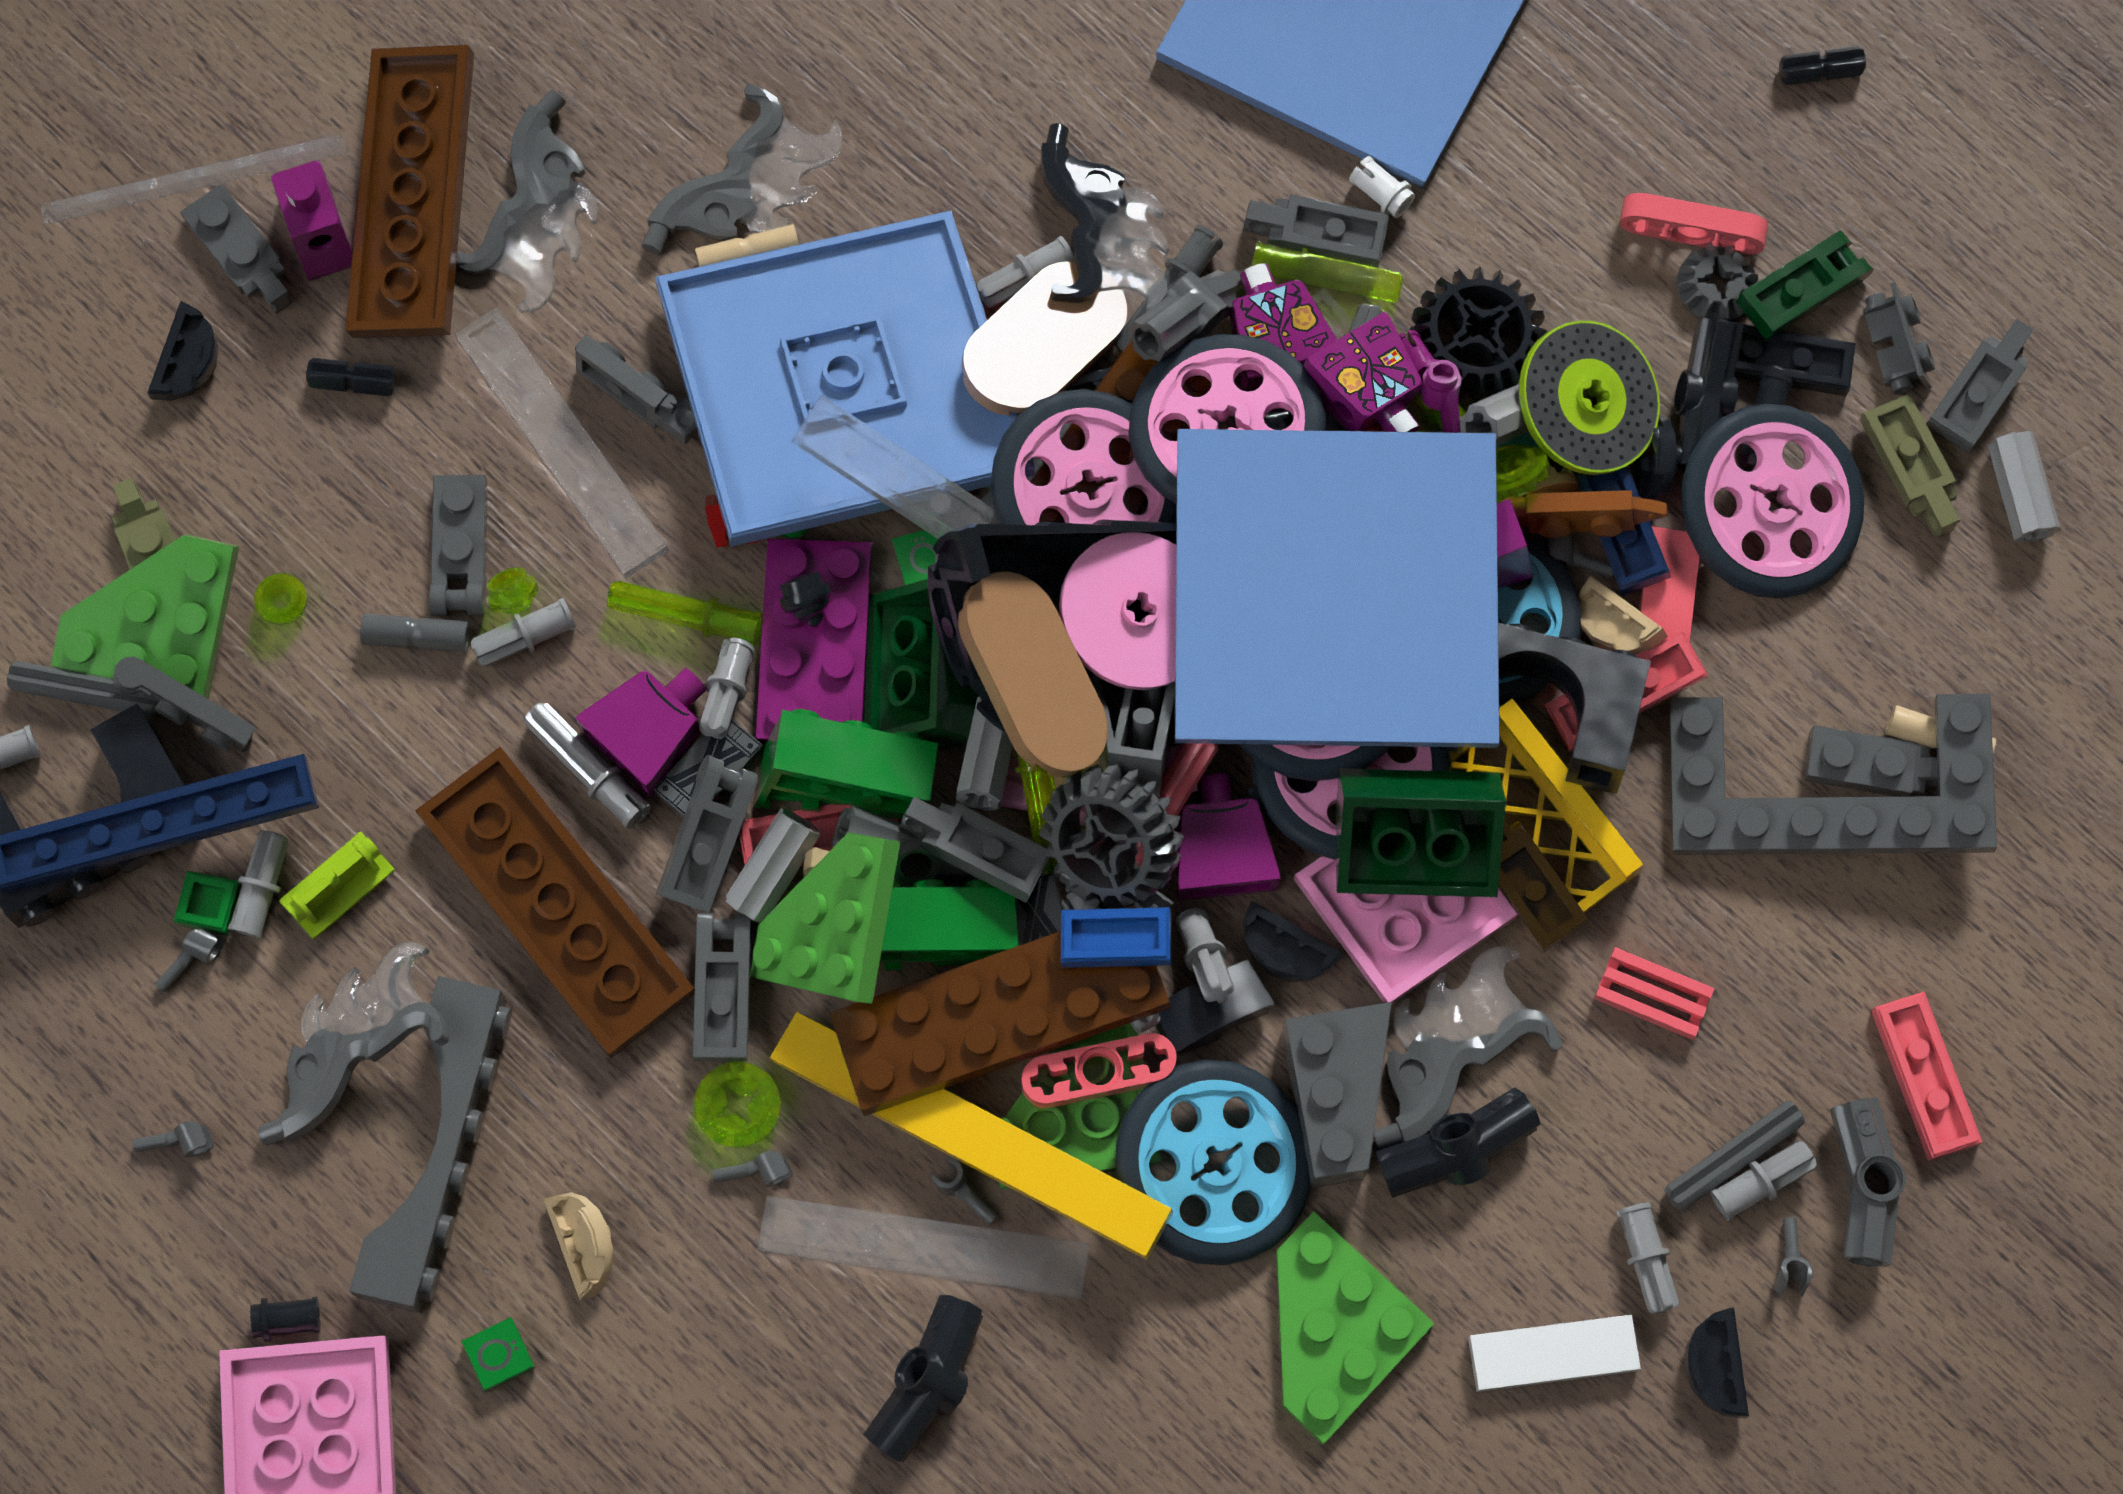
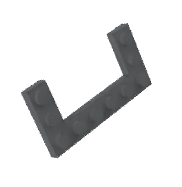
M1936 694L1935 725L1938 796L1725 798L1723 697L1670 698L1673 855L1992 853L1997 849L1990 694Z

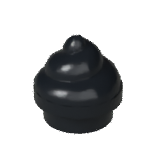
M815 571L780 584L783 597L779 601L783 611L793 614L797 620L808 622L811 627L817 628L824 619V609L827 608L830 602L831 588L829 582H823L819 571Z

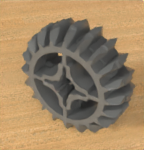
M1118 763L1108 766L1104 771L1097 764L1089 767L1084 772L1080 771L1069 776L1065 780L1064 785H1059L1052 792L1051 802L1044 808L1041 815L1046 823L1041 827L1039 836L1050 841L1045 846L1048 849L1046 856L1056 858L1058 862L1054 866L1053 874L1065 873L1070 878L1067 890L1080 886L1084 889L1085 902L1100 895L1105 908L1114 905L1118 900L1126 908L1129 905H1133L1138 899L1144 901L1151 898L1158 891L1159 887L1163 888L1171 879L1172 871L1177 867L1181 858L1177 850L1182 845L1184 836L1173 831L1179 825L1181 816L1167 814L1165 809L1170 805L1171 797L1158 799L1154 795L1156 781L1142 785L1138 781V769L1129 771L1123 777ZM1082 805L1085 806L1088 814L1084 818L1086 830H1081L1080 810ZM1142 841L1144 857L1142 865L1138 866L1135 859L1138 853L1136 843Z

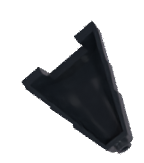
M1102 519L1093 524L1040 522L1035 525L969 524L963 528L945 533L936 541L933 550L936 555L939 554L938 561L928 566V594L935 629L946 659L961 688L971 685V689H974L982 700L977 703L976 709L991 724L1006 733L959 632V612L963 609L965 601L963 598L967 591L981 579L991 576L990 574L996 572L1017 573L1039 585L1049 596L1060 616L1059 601L1064 579L1075 560L1086 549L1101 539L1128 532L1155 535L1176 545V523ZM1137 599L1129 607H1126L1127 610L1134 612L1136 622H1140L1149 615V612L1141 609V601ZM1084 666L1088 676L1093 677L1095 674Z

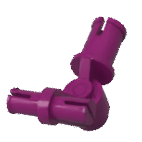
M1408 331L1407 335L1412 341L1411 344L1404 333L1399 334L1421 377L1422 386L1418 393H1421L1423 403L1434 410H1440L1443 433H1461L1458 401L1462 377L1457 366L1447 360L1434 359L1417 331Z

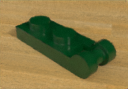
M1841 230L1742 291L1735 302L1762 336L1768 340L1848 288H1854L1863 282L1874 269L1864 257L1857 258L1849 248L1852 242ZM1833 260L1841 271H1838L1830 261Z

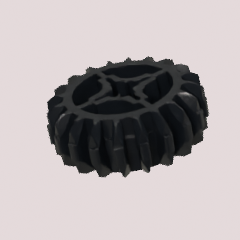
M1480 266L1474 270L1473 277L1469 280L1461 269L1454 272L1452 284L1441 277L1435 283V292L1426 290L1422 294L1420 300L1422 307L1415 308L1411 317L1415 326L1411 327L1410 330L1419 333L1422 342L1433 358L1447 360L1457 366L1462 377L1459 400L1463 397L1464 391L1472 392L1473 402L1476 403L1483 399L1484 392L1488 391L1490 396L1504 391V387L1509 389L1518 385L1527 354L1532 346L1547 333L1546 329L1539 327L1545 319L1544 311L1531 310L1536 301L1534 293L1520 297L1518 295L1521 288L1520 280L1511 282L1509 286L1502 284L1503 273L1501 270L1495 272L1492 280L1484 279V272ZM1475 305H1482L1492 309L1483 310L1476 307ZM1448 313L1453 319L1452 327L1456 334L1452 336L1450 344L1444 347L1438 334L1437 324ZM1512 325L1518 340V350L1512 357L1508 358L1503 351L1505 345L1500 337L1504 335L1506 327ZM1470 331L1475 335L1473 338L1471 336L1468 337ZM1482 334L1487 335L1486 340L1481 336ZM1473 361L1479 363L1482 367L1467 365L1463 362Z

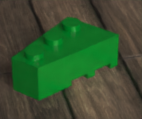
M806 709L782 710L762 752L753 808L770 809L771 799L802 802V811L819 812L821 803L854 805L886 818L902 819L914 797L926 803L930 802L938 743L925 741L920 735L913 732L901 731L893 734L874 730L869 724L861 721L848 720L837 722L823 719L816 712Z
M936 879L917 881L912 884L913 887H894L893 884L880 962H884L885 971L902 970L901 962H935V967L966 965L1019 946L1015 897L982 880L965 882L963 887H945L944 881Z

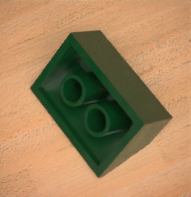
M928 579L869 595L864 722L869 724L874 730L894 734L901 731L916 733L925 741L938 743V750L966 745L977 697L979 696L974 689H971V685L961 688L946 659L931 613Z
M1339 768L1336 806L1337 893L1498 897L1506 798L1500 773Z

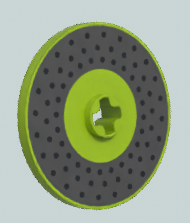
M1582 320L1565 323L1544 334L1532 346L1523 363L1519 379V401L1525 424L1538 446L1546 455L1561 466L1583 474H1607L1634 462L1651 443L1653 428H1657L1660 415L1658 384L1645 355L1630 338L1619 330L1595 321ZM1588 389L1589 395L1596 397V405L1592 406L1591 400L1583 398L1584 390Z

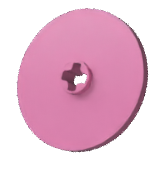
M1139 532L1120 533L1101 539L1086 549L1075 560L1064 579L1060 593V618L1082 664L1104 681L1127 689L1149 690L1174 683L1176 545L1161 537ZM1136 599L1141 601V609L1149 612V615L1140 622L1135 621L1134 612L1126 609Z

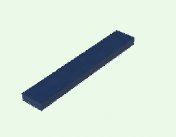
M305 754L289 757L0 835V890L3 893L318 809L319 804L307 757Z

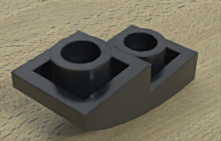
M1248 960L1227 968L1234 985V991L1227 996L1228 1000L1224 1003L1219 1004L1217 1000L1212 1002L1206 1001L1203 998L1198 982L1168 997L1171 1009L1159 1013L1160 1021L1155 1027L1160 1035L1171 1041L1175 1048L1176 1056L1218 1041L1224 1030L1269 1013L1274 1002Z

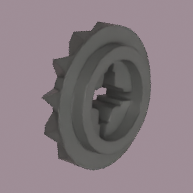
M1711 242L1705 248L1697 251L1692 250L1684 260L1677 274V291L1684 306L1694 315L1731 321L1744 314L1735 301L1742 291L1758 282L1759 274H1755L1750 263V257H1743L1735 252L1733 245L1726 248L1716 247ZM1714 266H1716V270L1720 272L1722 278L1734 280L1727 283L1722 298L1715 284L1703 282L1710 279Z

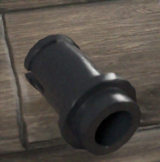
M318 1297L269 1303L267 1298H261V1304L250 1305V1322L253 1338L263 1337L264 1342H271V1336L320 1332L321 1323Z

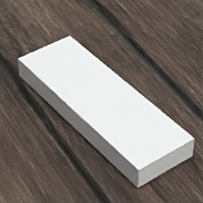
M1632 1315L1477 1334L1468 1337L1476 1392L1635 1372L1641 1369Z

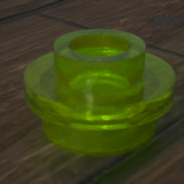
M520 567L509 568L499 572L488 582L489 594L487 600L492 610L496 612L516 614L524 611L532 604L533 598L539 591V586L533 576L527 575L525 569Z
M277 573L266 577L258 585L254 595V604L260 616L265 621L275 625H286L296 621L304 613L308 602L307 592L301 581L295 576L286 573ZM279 594H288L291 596V599L287 606L277 608L273 606L275 597Z

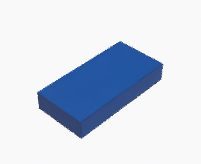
M1170 907L1061 910L1062 967L1171 965Z

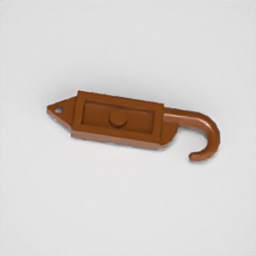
M1632 490L1529 493L1526 497L1497 498V503L1510 499L1521 528H1528L1530 533H1539L1547 538L1565 537L1570 532H1592L1597 536L1611 537L1621 534L1622 531H1635L1636 524L1667 516V503L1634 497Z

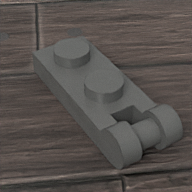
M433 475L432 563L429 591L431 616H448L449 610H467L468 615L485 614L488 481L486 475ZM450 580H468L467 588L450 590Z
M126 657L121 659L116 665L113 683L120 693L125 695H134L138 692L143 693L158 702L154 709L159 714L179 725H183L186 719L204 729L201 737L222 751L229 753L233 746L242 752L256 729L253 725L139 658Z
M710 755L703 759L697 773L694 791L655 893L656 895L705 913L710 912L758 779L757 773L744 768H740L738 771L724 767L723 760ZM717 787L730 791V797L726 806L712 801Z
M714 913L697 914L693 1035L694 1061L748 1062L752 919L744 914H735L734 919H715ZM714 940H734L733 952H713Z

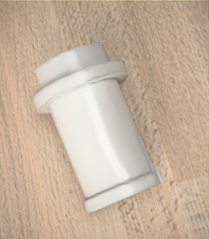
M1370 156L1364 158L1360 164L1365 168L1362 171L1356 166L1351 173L1349 182L1356 185L1381 206V213L1387 214V216L1391 214L1395 218H1399L1414 201L1415 194L1410 191L1411 185L1407 181L1400 183L1375 163V160Z

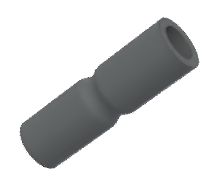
M364 613L361 621L360 639L361 644L402 648L416 646L427 650L467 653L470 641L469 621L432 618L415 620L407 616Z

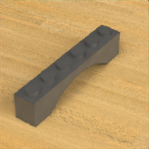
M442 976L437 977L430 1005L442 1013L449 1035L448 1043L441 1046L432 1041L429 1029L424 1028L434 1050L441 1079L442 1111L437 1140L425 1172L409 1197L386 1222L364 1237L349 1292L357 1299L420 1314L424 1301L432 1302L440 1277V1270L434 1269L439 1247L444 1249L448 1247L454 1228V1217L448 1215L454 1195H462L468 1178L469 1164L463 1163L468 1142H477L483 1123V1112L477 1110L483 1090H491L496 1077L498 1060L492 1059L497 1038L505 1039L511 1022L512 1008L506 1007L507 1000L501 990Z

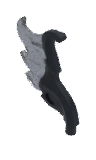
M1059 123L1050 125L1046 143H1042L1041 172L1044 184L1052 197L1075 217L1079 224L1078 227L1073 229L1071 236L1074 258L1079 274L1078 280L1070 286L1060 283L1053 284L1050 298L1056 302L1082 303L1095 297L1098 292L1131 290L1141 294L1148 300L1145 312L1149 311L1162 301L1168 291L1167 281L1163 272L1153 264L1148 251L1155 248L1166 256L1169 251V245L1162 232L1152 223L1148 222L1143 215L1149 212L1158 219L1163 218L1164 211L1160 202L1152 194L1142 189L1122 188L1126 176L1108 165L1082 161L1070 155L1069 149L1066 148L1069 129Z

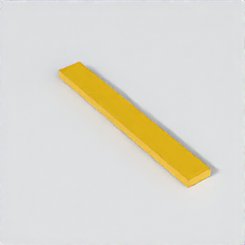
M796 1012L770 1059L782 1068L860 1108L836 1032ZM945 1089L871 1114L1145 1260H1148L1173 1214L1172 1208Z

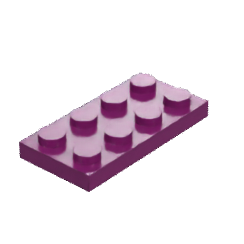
M767 539L756 740L761 744L767 743L782 710L806 709L816 712L823 719L837 722L848 720L863 722L871 543ZM815 571H819L823 582H829L831 588L830 602L827 608L824 609V619L817 628H813L808 622H801L793 614L783 611L779 601L783 597L780 584Z

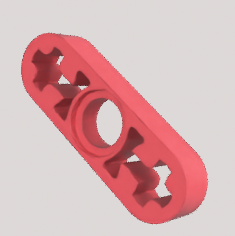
M1633 193L1624 197L1619 222L1624 230L1633 234L1704 248L1711 242L1716 247L1726 248L1733 245L1735 252L1742 255H1753L1764 251L1768 231L1767 220L1756 214L1647 193Z
M1148 1033L1038 1056L1032 1059L1023 1070L1022 1091L1025 1098L1034 1106L1052 1108L1143 1089L1148 1084L1162 1080L1172 1073L1177 1059L1176 1051L1171 1041L1163 1035ZM1146 1047H1153L1158 1055L1165 1054L1167 1060L1160 1062L1159 1072L1150 1073L1147 1065L1130 1067V1074L1133 1079H1122L1124 1067L1118 1052L1128 1051L1127 1062L1141 1059ZM1101 1056L1111 1061L1115 1069V1074L1111 1081L1104 1085H1094L1085 1078L1083 1066L1092 1057ZM1075 1062L1074 1077L1080 1090L1070 1091V1080L1054 1084L1053 1094L1044 1095L1041 1087L1032 1088L1030 1082L1038 1079V1070L1048 1069L1050 1076H1062L1068 1072L1065 1063Z

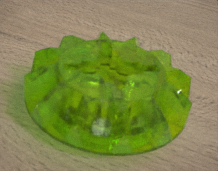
M1509 445L1496 449L1497 503L1508 497L1517 499L1519 494L1523 492H1533L1536 490L1537 483H1541L1548 478L1547 469L1550 467L1546 453L1542 449L1526 445Z
M730 1062L710 1071L699 1084L694 1099V1112L701 1130L718 1145L738 1149L762 1142L765 1136L777 1125L781 1106L779 1091L773 1079L763 1069L746 1062ZM728 1087L739 1098L758 1093L752 1097L753 1101L747 1105L748 1117L751 1121L749 1124L744 1119H740L736 1114L728 1117L725 1115L718 1119V1117L724 1114L723 1111L729 1107L726 1098L727 1093L724 1088Z

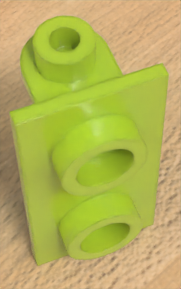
M360 831L283 896L279 902L308 935L315 940L396 870L383 857L376 845Z

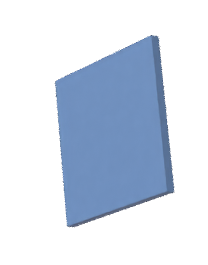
M1185 0L1156 52V59L1356 157L1364 159L1370 156L1385 171L1424 189L1525 0Z
M952 211L655 277L657 291L731 547L991 486L994 456L1003 434L1018 416V413L1011 412L1010 416L996 414L984 408L968 393L963 381L964 373L961 363L965 346L970 337L987 321ZM1033 459L1028 460L1026 463V477L1034 476L1035 465Z
M1178 429L1175 743L1497 748L1499 745L1496 433Z

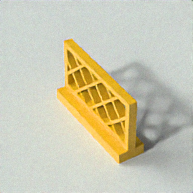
M1513 699L1499 708V738L1507 747L1505 768L1474 764L1476 747H1463L1462 754L1449 751L1452 770L1500 773V776H1503L1502 785L1506 801L1510 777L1532 779L1540 789L1537 809L1506 805L1505 813L1536 817L1533 841L1537 847L1539 846L1542 818L1563 820L1571 828L1570 851L1544 847L1538 848L1546 856L1569 858L1565 887L1572 896L1584 898L1577 903L1584 913L1622 884L1628 883L1643 871L1644 864L1584 788L1579 784L1565 781L1568 768ZM1469 751L1468 763L1454 762ZM1512 755L1524 770L1511 769ZM1545 797L1557 812L1543 810ZM1577 837L1590 853L1576 852ZM1574 860L1597 862L1610 879L1594 891L1572 889Z

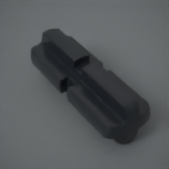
M1860 46L1825 50V55H1820L1818 51L1784 55L1779 62L1780 78L1785 85L1820 81V76H1825L1827 80L1860 76L1866 69L1865 53Z
M312 358L307 365L306 382L309 387L315 389L346 392L348 387L354 388V393L390 396L395 388L396 373L393 367L356 362L354 367L348 366V361Z

